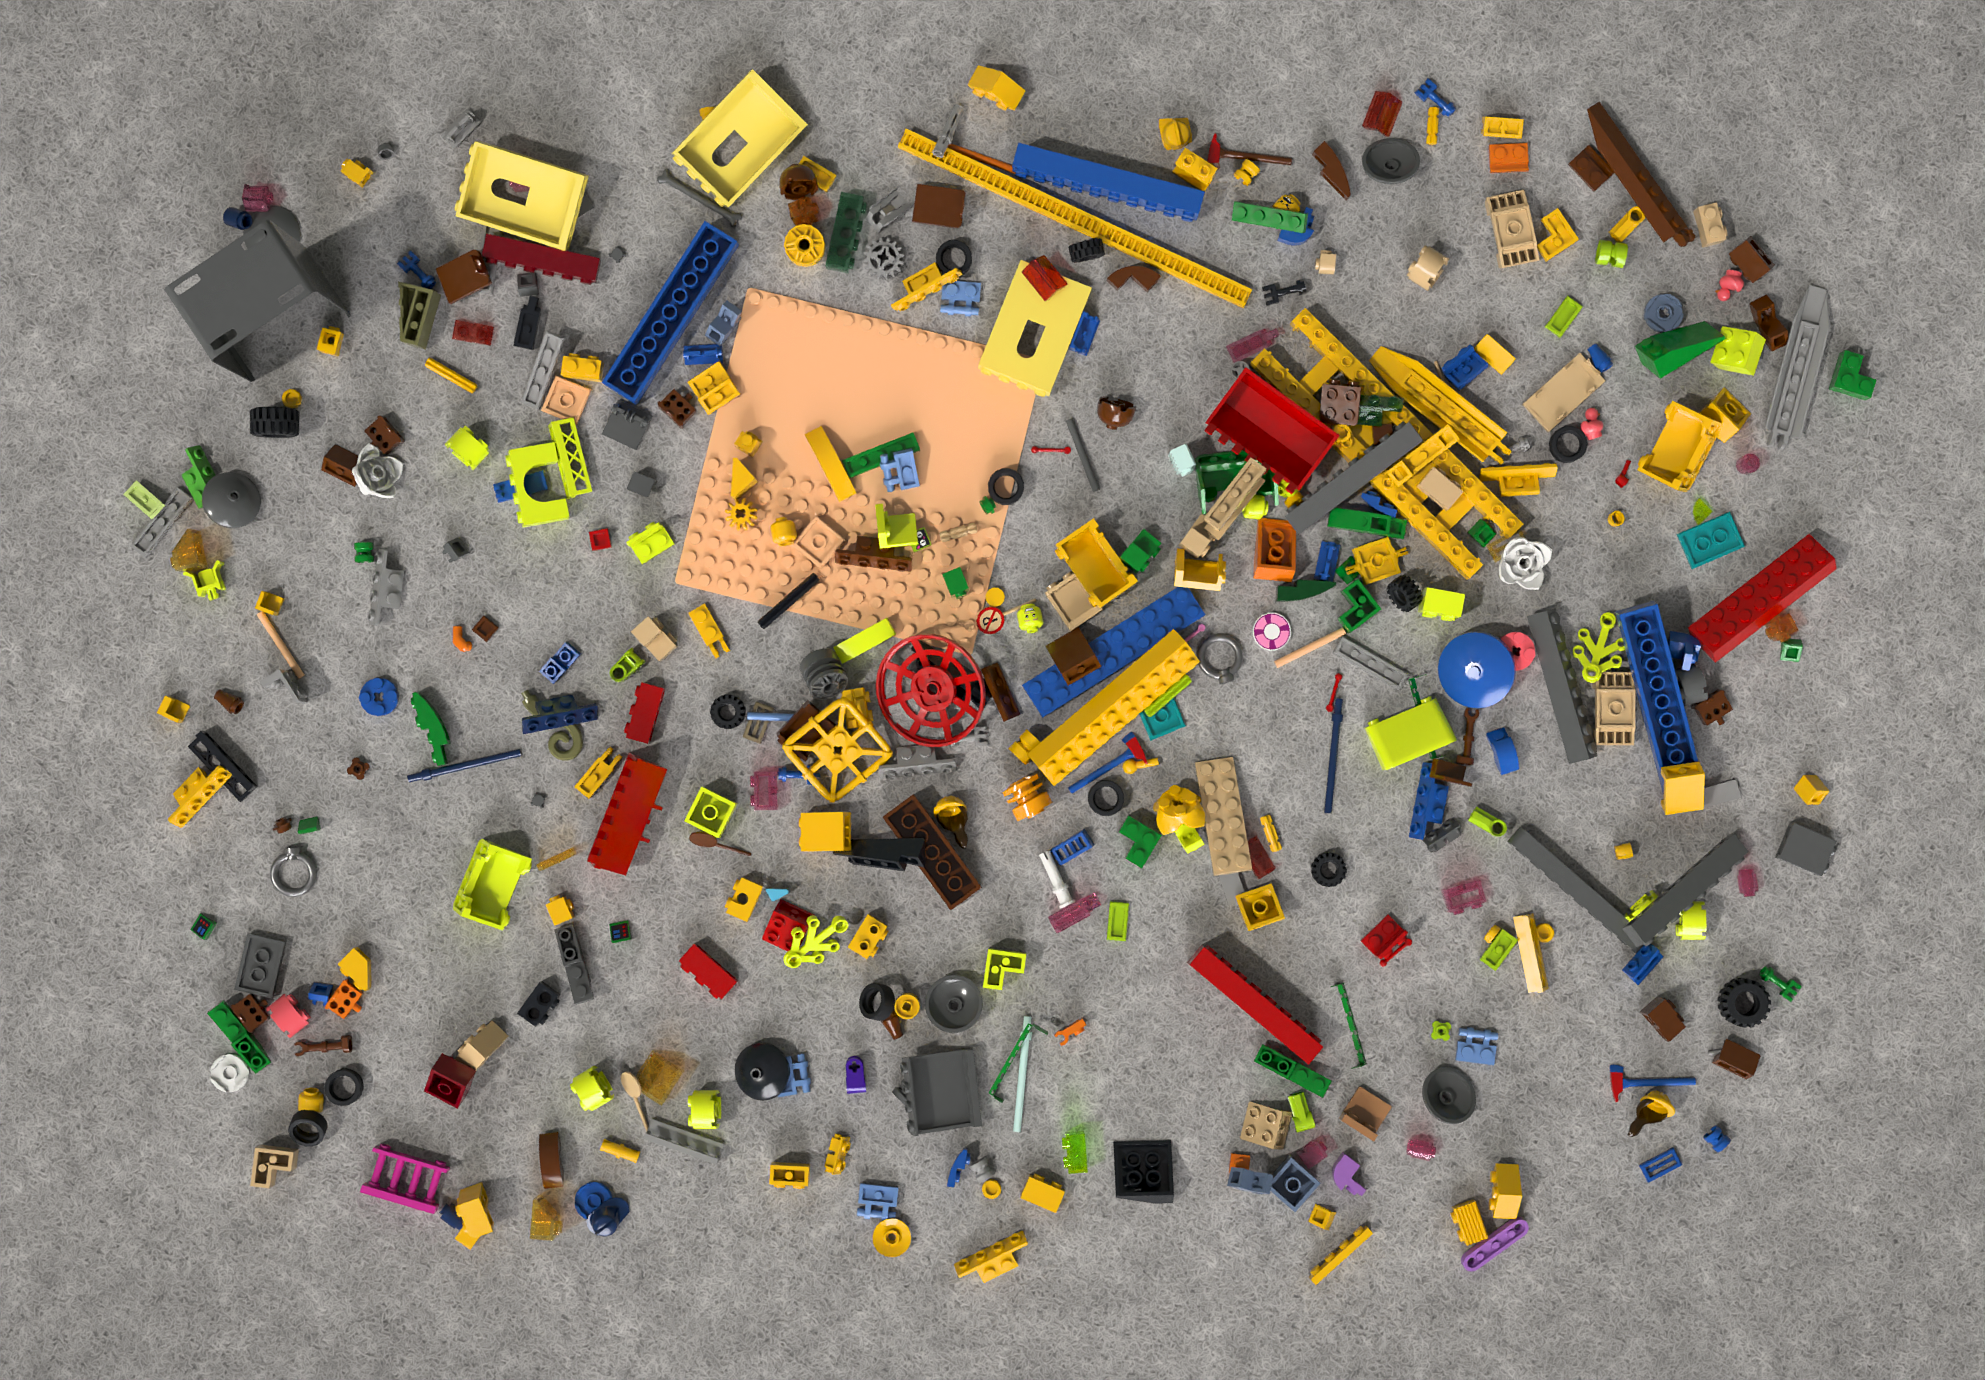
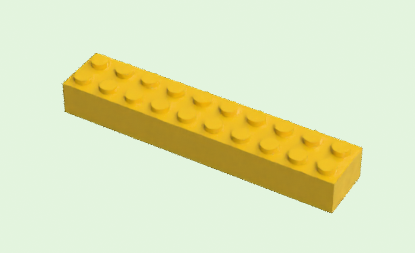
M1173 629L1027 753V755L1051 784L1055 786L1126 724L1136 718L1146 707L1150 706L1160 695L1164 694L1174 683L1178 682L1187 672L1193 669L1200 662L1187 642Z

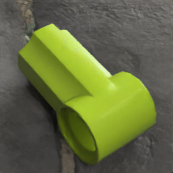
M1477 806L1468 819L1469 822L1495 837L1503 836L1507 830L1505 822ZM1497 822L1502 826V831L1498 834L1492 830V826Z
M1304 1092L1287 1096L1296 1132L1299 1133L1315 1128L1314 1119L1311 1111L1308 1109Z

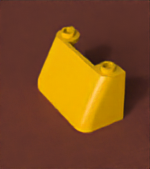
M1672 401L1665 409L1664 413L1668 421L1651 454L1643 455L1640 458L1637 470L1678 491L1687 492L1693 485L1721 430L1722 424Z
M1093 518L1055 545L1057 548L1055 553L1060 560H1065L1089 594L1088 600L1093 607L1097 606L1100 609L1138 581L1133 573H1127L1128 568L1124 566L1105 539L1103 532L1099 533V525Z

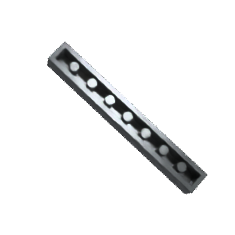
M1401 422L1395 427V433L1391 436L1389 433L1379 439L1381 442L1376 447L1371 445L1363 451L1365 455L1362 458L1358 459V457H1355L1348 463L1350 467L1345 471L1341 468L1332 475L1334 477L1333 480L1329 483L1325 480L1317 486L1318 491L1312 494L1309 492L1302 498L1303 502L1300 505L1294 504L1286 510L1288 514L1285 515V518L1298 535L1421 443L1423 439L1410 422Z
M1556 608L1529 615L1527 619L1568 762L1572 764L1597 757V745L1593 741L1592 728L1588 723L1587 711L1581 699V690L1576 682V672L1572 668L1571 655L1566 647L1565 634L1560 626V616L1556 612Z
M1735 834L1725 837L1622 928L1636 947L1641 945L1648 946L1655 940L1654 936L1657 933L1659 935L1668 928L1666 925L1669 922H1675L1681 917L1680 913L1683 910L1687 911L1694 905L1692 902L1695 899L1699 900L1706 895L1705 890L1707 888H1713L1720 882L1718 879L1721 876L1725 877L1732 871L1731 867L1734 864L1737 866L1745 860L1743 856L1749 851Z

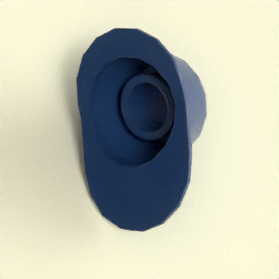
M618 1197L609 1198L588 1215V1229L597 1236L605 1237L612 1235L630 1212L628 1203Z

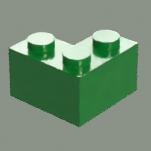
M1844 350L1839 353L1829 390L1861 400H1868L1872 397L1877 380L1858 374L1863 355Z
M1143 529L1120 556V560L1136 574L1138 571L1143 572L1150 564L1148 559L1151 556L1155 558L1160 552L1161 548L1159 546L1161 542Z
M1356 579L1340 591L1352 606L1337 618L1348 634L1381 610L1359 579Z
M1128 815L1118 831L1134 841L1125 859L1143 868L1162 835Z

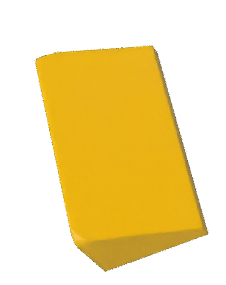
M1488 334L1474 347L1475 352L1501 375L1516 359Z

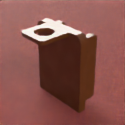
M917 184L912 222L960 228L965 205V191Z
M473 249L436 268L449 304H453L492 284L479 250Z

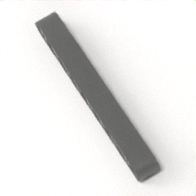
M1521 827L1517 829L1507 841L1509 844L1516 847L1515 849L1524 857L1526 856L1536 868L1541 869L1545 873L1544 875L1552 882H1556L1559 888L1567 895H1571L1574 898L1573 900L1582 908L1587 909L1591 916L1602 922L1606 929L1617 935V938L1625 945H1628L1634 953H1637L1643 947V945L1636 947L1622 928L1629 921L1527 831Z

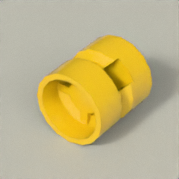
M1026 729L1020 735V741H1015L1008 748L1025 765L1031 761L1027 753L1040 743Z
M909 992L901 994L895 1002V1012L902 1019H912L919 1012L920 1001L918 997Z

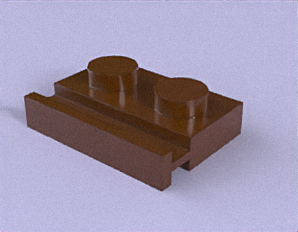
M1590 145L1568 164L1593 192L1614 174L1611 167Z

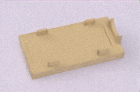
M1579 353L1526 400L1523 406L1549 432L1600 387L1605 380L1600 375L1601 372L1591 364L1589 358L1586 360Z

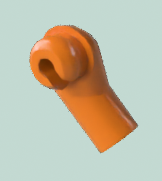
M453 626V644L462 652L470 651L472 643L462 637V626Z

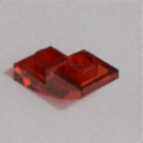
M455 320L452 339L491 346L494 327Z

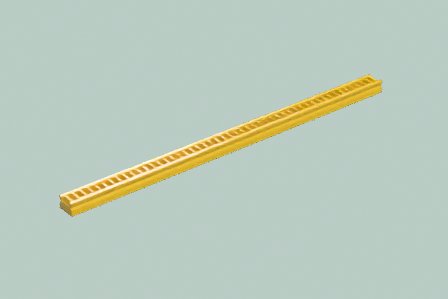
M905 129L904 135L898 144L899 149L1093 239L1101 238L1104 244L1244 308L1252 291L1251 288L952 149L947 148L943 158L936 157L932 151L937 142L909 129Z

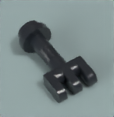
M1297 280V285L1277 290L1275 284L1262 287L1263 291L1271 290V293L1264 294V298L1272 297L1273 299L1265 302L1266 306L1278 304V297L1286 294L1299 292V296L1303 295L1306 292L1304 281Z

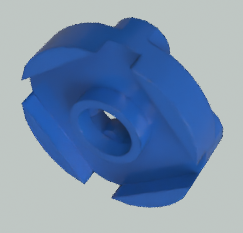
M374 678L363 685L359 701L363 709L371 715H388L398 704V690L391 681ZM382 692V693H383L382 698H383L384 700H383V701H380V700H379V701L376 702V701H375V699H376L375 694H376V693L380 694V693Z

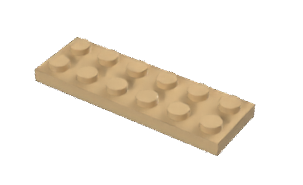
M1233 757L1195 762L1201 804L1205 812V828L1213 875L1218 876L1251 871L1252 865Z

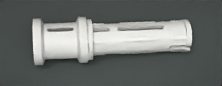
M1049 850L1045 852L1048 860H1046L1044 853L1040 854L1039 857L1054 887L1052 892L1056 894L1060 903L1059 908L1061 909L1076 901L1071 898L1068 891L1069 886L1066 883L1064 884Z

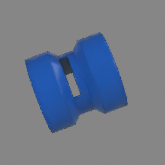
M1715 1125L1711 1128L1713 1133L1710 1135L1706 1133L1703 1139L1707 1143H1711L1712 1148L1718 1153L1728 1146L1731 1139L1727 1135H1723L1720 1127Z

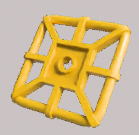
M846 697L833 701L815 717H810L805 725L788 737L785 743L782 744L785 754L802 772V777L805 780L808 779L816 790L826 800H829L830 803H835V801L843 798L861 782H866V778L878 770L879 766L884 765L893 755L889 744L873 727L874 724L870 720L868 721ZM839 707L838 724L829 732H826L819 723ZM846 707L862 725L852 734L843 726ZM813 727L822 735L814 744L794 743ZM864 732H868L882 749L862 748L856 739ZM834 746L843 747L840 753H833ZM792 750L813 751L819 757V760L807 768ZM861 755L882 756L862 773L853 763ZM824 764L832 772L830 793L813 775ZM849 766L857 777L836 792L837 775Z

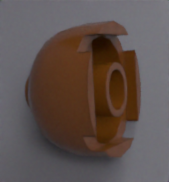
M792 164L781 173L779 179L781 195L784 194L788 200H802L809 193H811V196L814 195L818 190V182L814 172L805 165Z
M1107 396L1099 398L1097 405L1098 417L1106 424L1107 428L1117 430L1118 427H1124L1133 420L1136 406L1133 407V403L1121 399L1109 401Z

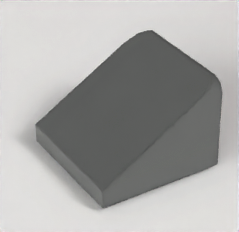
M536 272L517 274L520 297L539 295Z

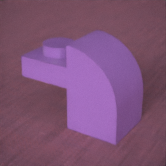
M1342 1152L1333 1165V1180L1340 1190L1345 1185H1348L1346 1189L1353 1195L1358 1193L1362 1196L1366 1189L1351 1178L1360 1165L1344 1152Z

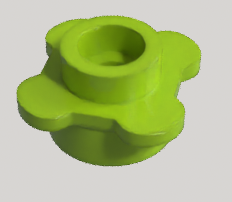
M1434 1021L1432 1023V1039L1448 1041L1450 1039L1449 1029H1451V1024L1449 1022L1440 1023L1439 1021Z

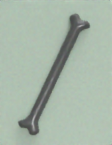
M665 169L663 174L657 177L659 184H669L730 221L731 227H735L737 221L742 219L741 213H731L673 179L669 175L668 169Z

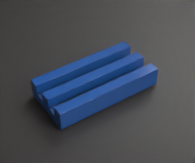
M1672 1147L1641 1163L1639 1167L1649 1183L1682 1166V1163ZM1670 1154L1673 1155L1670 1158L1650 1167L1649 1169H1645V1167L1655 1163L1656 1161ZM1673 1160L1676 1161L1675 1164L1661 1170L1660 1172L1652 1176H1649L1648 1173L1666 1165L1667 1163Z

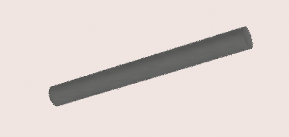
M1073 418L1068 419L1066 423L1092 491L1100 490L1074 420Z

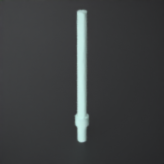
M1024 1016L1023 1031L1028 1023L1031 1024V1016ZM1030 1031L1024 1042H1021L1014 1132H1021L1029 1040L1032 1038V1032Z

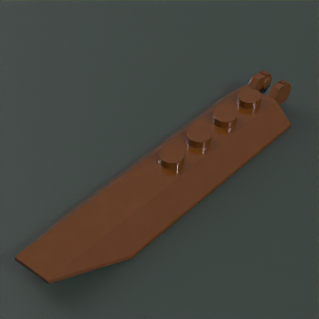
M1597 102L1589 107L1587 111L1597 149L1663 243L1671 237L1681 247H1685L1688 242L1694 241L1695 234L1693 230L1687 227L1602 104Z

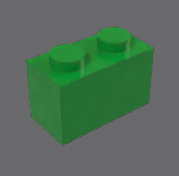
M960 567L942 574L951 598L956 597V599L967 595L966 592L969 591V587Z

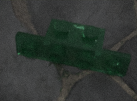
M1361 395L1357 425L1382 427L1383 411L1402 412L1404 398Z

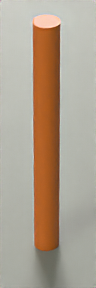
M954 144L948 145L949 149L971 159L1016 174L1012 172L1011 164Z

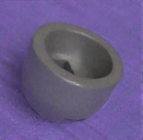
M383 143L377 148L380 159L387 160L394 155L393 149L388 143Z

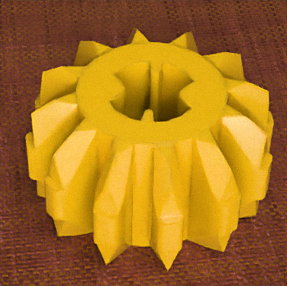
M746 498L742 499L741 504L738 499H735V506L732 503L728 504L732 510H725V513L731 514L725 519L726 521L732 520L729 525L730 527H734L737 523L736 529L740 531L741 525H743L745 530H748L747 523L754 526L751 518H758V516L752 514L757 511V508H751L753 505L752 501L746 505ZM739 510L741 512L744 510L746 511L744 513L746 515L744 518H737V516H739L737 514Z

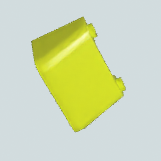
M1426 697L1420 700L1422 704L1382 721H1379L1377 718L1368 722L1369 726L1365 727V731L1382 770L1391 769L1457 741L1436 698Z
M480 839L454 900L453 910L462 917L503 931L510 921V915H508L506 909L520 874L524 875L530 871L532 859L491 841Z

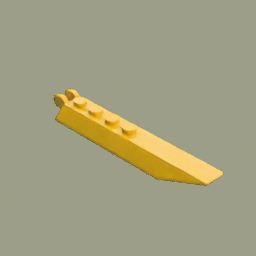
M1382 346L1370 358L1369 362L1392 391L1440 429L1449 424L1460 438L1457 442L1481 462H1484L1488 456L1499 464L1504 462L1499 455L1493 452L1496 446L1504 454L1510 455L1511 450L1500 442L1507 432L1421 363Z

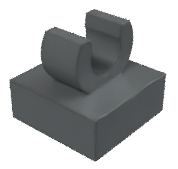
M459 538L448 541L443 545V555L448 553L451 557L448 560L449 563L459 560L469 553Z

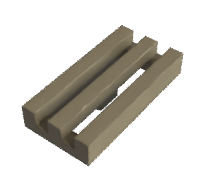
M755 702L752 712H757L759 706L762 708L760 713H764L766 709L769 710L768 713H773L774 708ZM749 720L743 738L761 744L769 720H765L758 739L755 736L761 720H757L752 736H749L748 733L753 720Z

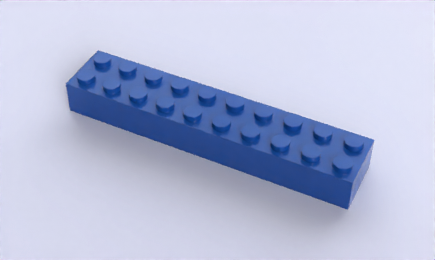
M1018 143L1012 165V172H1015V176L1026 179L1028 176L1034 178V181L1038 183L1051 182L1052 186L1057 188H1063V186L1070 187L1071 191L1076 193L1086 191L1095 198L1105 196L1108 197V201L1118 203L1120 200L1126 202V205L1137 208V205L1145 207L1144 210L1149 212L1162 211L1163 215L1167 217L1181 216V219L1186 222L1197 221L1205 191Z
M704 221L603 379L602 383L606 387L636 406L638 405L739 246L738 241Z
M1178 586L1088 643L1101 665L1100 668L1067 685L1055 664L1024 683L1022 687L1043 718L1145 654L1173 629L1178 633L1205 616V613L1189 588Z
M1650 601L1615 611L1660 785L1664 794V779L1661 775V767L1698 762L1658 604Z

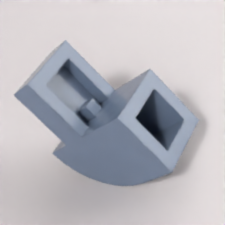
M726 300L722 304L718 316L709 324L705 336L721 346L741 320L740 315L742 311L736 305Z
M1231 1167L1227 1186L1255 1194H1270L1274 1175Z

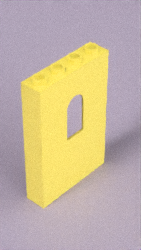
M752 69L672 152L674 155L672 159L680 167L683 164L688 169L686 173L693 180L697 178L702 183L700 187L709 194L711 192L716 197L714 200L718 205L729 207L808 124ZM735 130L748 144L729 164L723 167L717 166L712 160V154Z
M475 141L469 150V155H471L470 161L464 169L466 177L465 181H462L460 185V200H457L455 204L456 216L557 249L569 250L589 175L482 141ZM502 178L530 187L526 205L497 197L492 192V183L496 179Z
M1020 260L979 362L978 369L981 370L980 372L988 376L992 374L998 376V379L1005 383H1009V381L1016 383V386L1020 389L1027 390L1028 388L1034 390V393L1038 396H1050L1092 287ZM1027 320L1046 326L1035 354L1030 358L1021 357L1017 353V345Z

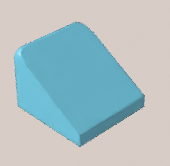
M765 889L773 902L790 893L789 889Z

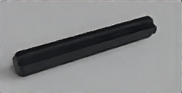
M812 573L758 620L760 627L763 629L768 627L820 581L818 576Z

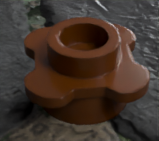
M357 757L353 758L351 766L347 768V773L356 776L358 780H362L370 765L360 761Z
M283 817L276 820L272 828L273 831L277 830L278 834L290 830L292 828L290 822L292 819Z

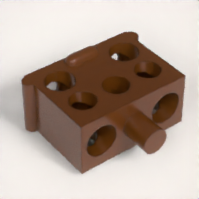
M673 389L661 402H658V408L680 429H683L684 424L696 413V409L688 403L693 398L689 393L683 398ZM672 397L676 398L675 401H671L670 399ZM678 404H683L682 407H677ZM686 410L690 411L689 414H685L684 412Z
M378 415V419L364 431L372 440L370 444L378 447L383 454H388L400 443H404L405 440L385 416Z
M1717 689L1708 695L1707 700L1691 706V709L1695 710L1703 725L1708 726L1714 721L1722 725L1725 723L1722 716L1733 710L1724 695V690Z
M249 994L238 1003L231 1005L233 1012L250 1033H254L256 1028L270 1019L263 1009L268 1005L266 999L258 1002L253 994ZM247 1000L251 1002L249 1006L246 1004ZM253 1007L256 1008V1013L252 1012ZM259 1015L262 1016L261 1021L258 1020Z

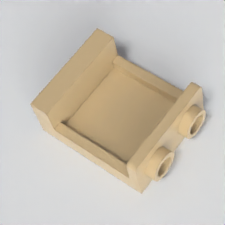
M1070 571L1062 577V582L1059 584L1054 582L1046 587L1048 591L1045 592V595L1065 625L1072 631L1103 609L1091 605L1088 600L1089 594L1075 574Z

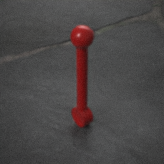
M1033 446L1031 452H1064L1069 454L1071 448H1038Z
M1340 673L1335 675L1336 681L1329 704L1326 706L1328 712L1333 711V701L1339 681L1342 679V674Z
M1407 938L1404 944L1396 949L1388 958L1380 960V966L1385 967L1390 959L1406 946H1410L1412 940Z

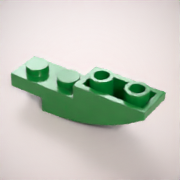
M1333 508L1329 512L1327 527L1402 540L1405 536L1407 520L1370 512Z
M414 692L412 693L411 704L413 709L417 711V716H415L416 725L421 730L429 729L427 738L429 744L433 746L434 751L431 752L433 762L437 763V766L446 765L448 762L444 745L451 744L446 727L432 704L422 694Z
M224 1000L207 1012L232 1042L231 1046L255 1074L271 1063L261 1044L252 1033L247 1031Z
M1262 1044L1254 1059V1062L1324 1098L1332 1080L1264 1044Z

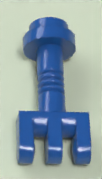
M1427 78L1425 83L1429 88L1424 84L1420 86V89L1425 93L1423 94L1419 90H1416L1414 93L1423 102L1429 97L1443 110L1441 113L1443 116L1450 117L1456 110L1452 102L1447 104L1434 92L1437 89V85Z
M410 250L408 254L412 259L409 260L404 256L403 260L407 264L404 266L401 261L397 264L406 273L412 270L422 281L421 286L423 288L432 289L436 284L435 278L432 275L427 276L416 265L420 259Z
M786 766L778 768V780H782V782H786V778L804 779L800 771L787 770ZM813 773V775L820 777L821 773ZM807 779V785H812Z

